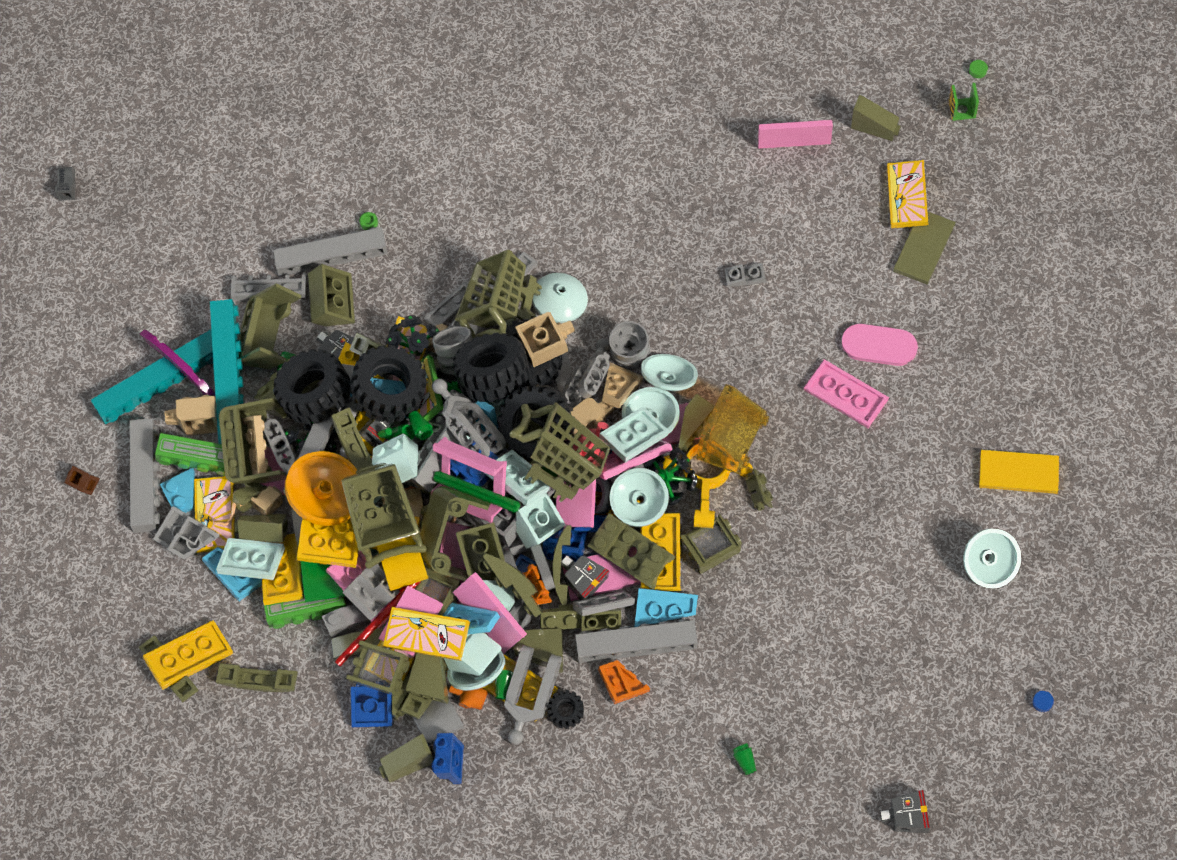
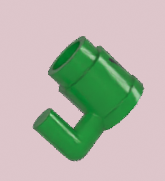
M406 424L393 427L392 429L385 428L378 432L380 438L389 440L403 433L412 440L415 434L412 426Z

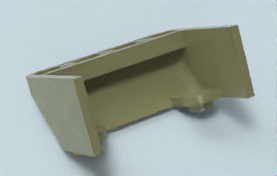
M276 283L249 299L238 341L240 340L241 352H238V355L242 359V366L272 369L286 361V358L278 355V352L273 351L280 321L290 315L292 310L291 303L301 299L302 295Z
M269 398L228 406L221 410L219 422L225 477L228 481L232 483H269L286 480L287 474L284 471H273L269 465L266 473L253 475L249 458L251 444L245 438V433L248 430L247 424L243 425L242 418L261 415V419L265 423L267 420V410L282 408L277 400Z
M440 486L432 492L420 532L422 543L427 547L426 552L421 553L424 565L433 571L466 581L468 579L467 571L451 566L449 556L438 552L448 516H463L467 512L469 505L488 510L491 503L463 492Z

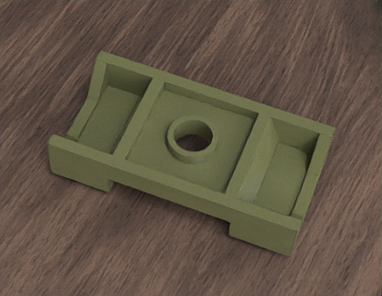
M610 513L588 544V547L653 590L656 587L657 577L665 565L675 558L674 555ZM632 547H636V555L634 557H629V549Z

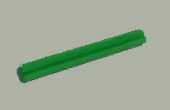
M437 471L434 474L433 480L437 483L511 512L519 511L520 503L518 501L441 471Z

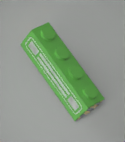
M160 433L155 452L156 461L160 464H174L183 469H188L189 467L196 468L201 472L212 471L218 475L225 476L222 444Z
M345 596L305 602L304 597V599L264 605L269 627L279 629L284 627L285 624H301L307 619L320 620L323 615L346 607Z

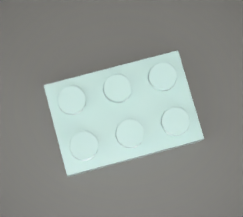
M641 407L602 431L599 438L618 457L627 462L668 436L669 430L644 407Z
M513 450L497 459V461H507L505 490L525 506L553 489L539 479L533 484L530 483L532 477L525 480V476L532 465ZM485 473L488 477H490V478L494 481V476H491V475Z
M228 538L216 570L218 574L274 580L285 550L284 544Z

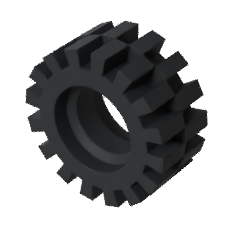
M561 690L559 694L555 693L553 698L549 699V704L547 705L550 721L555 726L558 725L561 729L563 727L569 729L570 726L575 727L576 723L579 724L581 722V718L584 716V705L579 695L576 696L574 691L570 693L569 690H566L563 693ZM563 703H569L574 708L573 713L569 716H562L558 712L559 706Z

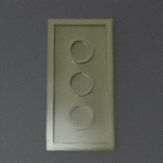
M928 212V225L914 226L893 272L928 285L956 222Z

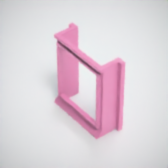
M447 437L433 444V451L442 454L441 472L450 475L451 459L494 476L493 492L505 496L507 461L494 460L447 440ZM439 483V484L431 491V495H432V492H433L437 487H440V486L447 487V488H450V487L445 486V485H442V484ZM491 504L489 509L485 510L469 505L467 513L492 523L493 518L503 508Z

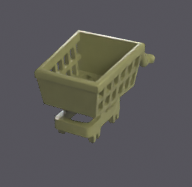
M511 250L502 251L476 262L455 318L460 326L470 329L472 338L482 337L483 334H506L507 324L508 326L512 325V321L517 320L515 317L522 321L523 319L531 320V318L536 317L530 309L533 295H540L541 292L538 290L542 289V286L536 282V277L530 274L525 275L526 265ZM482 269L487 271L486 275L481 273ZM491 275L496 277L495 281L491 279ZM478 278L483 279L484 283L478 282ZM489 283L494 286L493 289L488 287ZM475 286L482 289L481 293L474 290ZM486 291L492 294L491 298L485 295ZM472 295L479 297L478 302L471 299ZM483 300L489 302V303H487V304H482V303H483ZM519 302H522L521 309L518 308ZM469 304L476 306L475 309H469L467 307ZM468 323L483 328L498 324L500 329H489L475 335V332Z
M557 402L554 405H547L535 411L531 410L527 404H523L521 406L523 419L521 424L510 432V437L516 438L523 443L539 438L531 456L533 459L531 462L532 466L526 474L525 480L532 477L530 482L532 484L538 479L556 490L553 498H557L560 495V502L566 498L572 500L578 493L579 488L584 490L601 475L610 447ZM556 413L561 416L557 424L553 422ZM549 414L543 429H537L522 435L527 430L531 418H539ZM564 419L569 423L566 430L560 427ZM550 426L554 428L552 433L549 432ZM572 427L578 430L574 437L569 434ZM557 431L562 434L560 439L555 436ZM581 434L586 437L583 443L577 440ZM565 438L571 441L568 445L563 442ZM589 441L595 444L591 449L586 447ZM573 444L579 447L576 451L571 448ZM597 448L603 451L599 456L594 453ZM582 450L587 453L584 457L579 454ZM590 456L595 459L592 463L587 460ZM545 466L546 468L558 474V476L554 477L550 475L541 467Z
M379 463L359 469L356 471V474L341 480L358 551H361L366 558V568L370 569L384 559L403 553L426 552L427 547L422 543L419 534L420 530L395 464ZM377 496L385 499V504L381 507L374 504V499ZM409 536L416 543V545H403L382 551L373 558L369 549Z

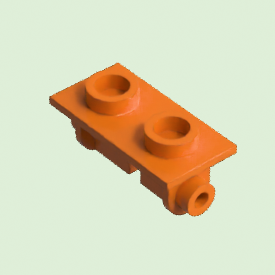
M534 564L527 567L528 570L523 572V574L538 590L532 597L538 605L551 603L549 591L541 580L538 567L534 566Z

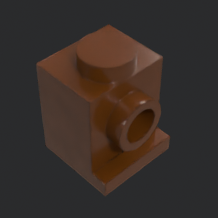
M72 466L71 470L67 473L64 483L83 493L92 495L100 478L81 468Z

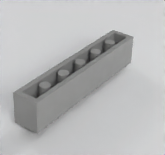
M373 227L360 232L354 231L346 235H335L327 239H316L313 242L298 243L289 247L282 246L273 250L279 277L286 274L292 275L311 271L321 264L335 266L388 254L382 227Z
M153 418L130 420V527L134 533L157 531V524H160V514L157 513V507L160 506V497L157 495V489H160V480L157 477V471H160V463L156 461L155 457L158 444L156 437L159 436V426L155 425Z
M681 619L675 623L663 621L658 625L641 624L639 627L633 628L622 626L617 630L605 628L599 630V632L582 631L579 634H575L579 663L698 649L695 620L690 621L689 619Z

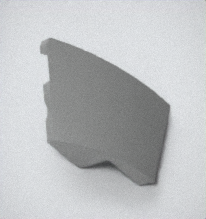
M172 506L153 540L167 547V550L182 559H186L217 539L220 534L177 507Z
M379 562L370 569L365 568L342 593L371 621L399 593L401 588L390 591L382 562Z
M450 699L448 704L432 700L420 719L412 717L419 732L424 735L428 746L434 743L437 733H455L464 728Z

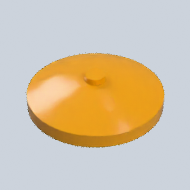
M317 451L305 454L293 463L285 480L286 498L292 509L300 517L311 523L323 526L341 524L350 519L341 480L356 474L357 469L346 458L332 452Z

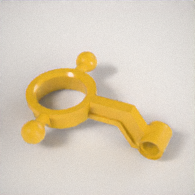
M702 442L693 446L686 454L690 461L693 456L700 452H712L718 455L724 464L723 471L716 477L702 478L696 475L697 484L695 487L701 489L700 510L695 509L694 527L713 528L715 511L709 510V490L723 485L728 479L730 472H737L742 477H746L747 474L753 472V467L749 462L733 465L721 446L711 442ZM669 455L664 456L663 469H666L673 461ZM683 470V474L686 478L688 473H686L685 470Z

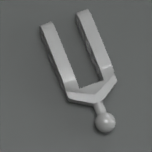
M599 339L596 343V352L572 371L560 394L562 397L566 396L568 406H576L581 396L587 399L596 394L610 366L608 361L610 356L606 353L610 349L608 339Z
M436 379L432 383L433 391L436 394H441L446 400L442 412L446 418V425L463 447L477 453L481 450L480 454L487 457L490 455V451L496 453L504 449L506 446L504 436L479 405L471 403L468 398L452 396L448 392L447 384L443 379ZM481 424L485 426L486 432L482 431ZM466 432L470 434L471 440L467 439Z
M269 419L264 423V433L278 464L288 474L298 456L293 445L289 444L280 423L275 419ZM272 425L275 426V430L273 432L271 431L270 427ZM279 441H284L285 445L281 446Z
M518 535L509 547L505 545L502 548L505 561L516 568L513 556L531 550L545 588L547 590L555 588L540 544L526 549Z
M526 645L522 646L504 704L505 708L517 720L514 729L508 734V741L512 745H518L523 741V733L521 731L524 723L544 717L561 666V656L551 654L534 709L530 710L517 706L534 652V648Z

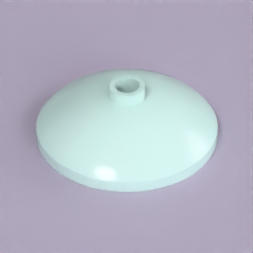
M551 273L537 281L542 286V289L538 290L541 294L538 296L533 295L532 303L540 315L551 312L556 323H565L576 320L584 313L588 296L585 287L578 279L565 273Z
M670 354L649 356L642 362L641 373L646 381L654 387L666 391L688 389L696 383L698 377L697 369L692 363L684 358Z
M646 387L635 391L626 399L622 408L623 419L639 408L644 407L669 430L668 434L676 427L680 416L679 405L675 397L668 391L657 387Z
M634 468L622 473L615 480L610 490V505L618 519L630 526L643 527L656 522L661 518L668 506L669 493L665 482L657 473L649 469ZM639 497L644 498V501L642 503L637 502V499Z
M982 530L976 533L966 545L963 556L964 567L968 576L976 584L986 588L1002 587L1009 583L1019 570L1021 563L1020 548L1016 540L1003 530ZM989 554V559L986 561L985 555Z
M500 650L480 676L448 669V681L454 688L459 690L471 691L483 688L500 675L505 665V657Z

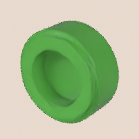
M975 60L970 64L969 73L972 77L983 78L987 74L988 66L984 61Z
M372 212L362 214L359 219L360 226L364 230L377 227V216Z

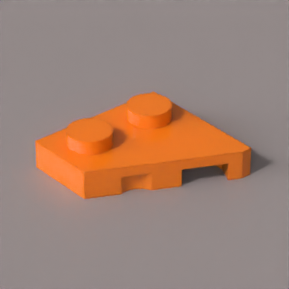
M618 660L598 668L614 705L650 691V687L647 684L641 683L636 678L637 676L631 671L626 670L625 666Z

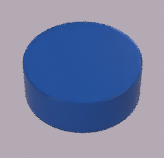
M1039 691L1033 698V706L1039 712L1049 711L1054 704L1053 696L1047 691Z

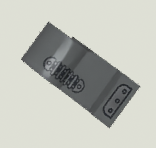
M59 167L57 170V185L55 186L56 196L59 201L75 200L74 167ZM62 193H70V195L65 196Z

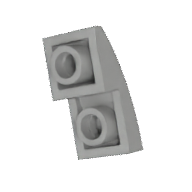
M762 263L747 267L740 264L724 269L728 287L766 282Z

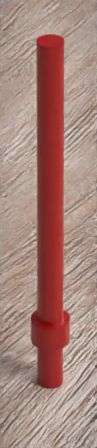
M420 582L408 586L414 589ZM407 586L399 590L400 593L334 661L339 667L360 647V640L365 641L390 615L392 607L396 608Z

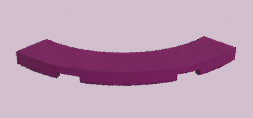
M146 329L140 333L152 348L175 365L204 395L215 396L212 388L203 379L201 380L193 372V369L165 343H160L157 337Z

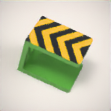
M972 83L970 97L957 99L955 85H951L949 106L952 121L976 118L979 105L976 84ZM958 106H966L967 112L959 113L957 111Z

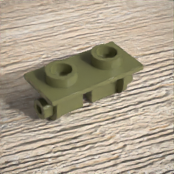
M754 468L755 474L749 473L745 479L749 492L757 491V493L751 495L754 508H757L758 511L764 510L766 505L773 508L771 503L773 501L772 494L765 485L767 479L764 473H760Z

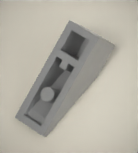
M355 605L342 607L322 616L331 639L346 635L371 623Z

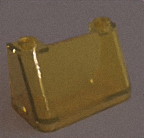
M726 384L702 431L697 459L740 475L742 469L747 468L750 457H747L748 451L758 430L762 429L763 426L766 427L770 416L767 415V411L734 386Z

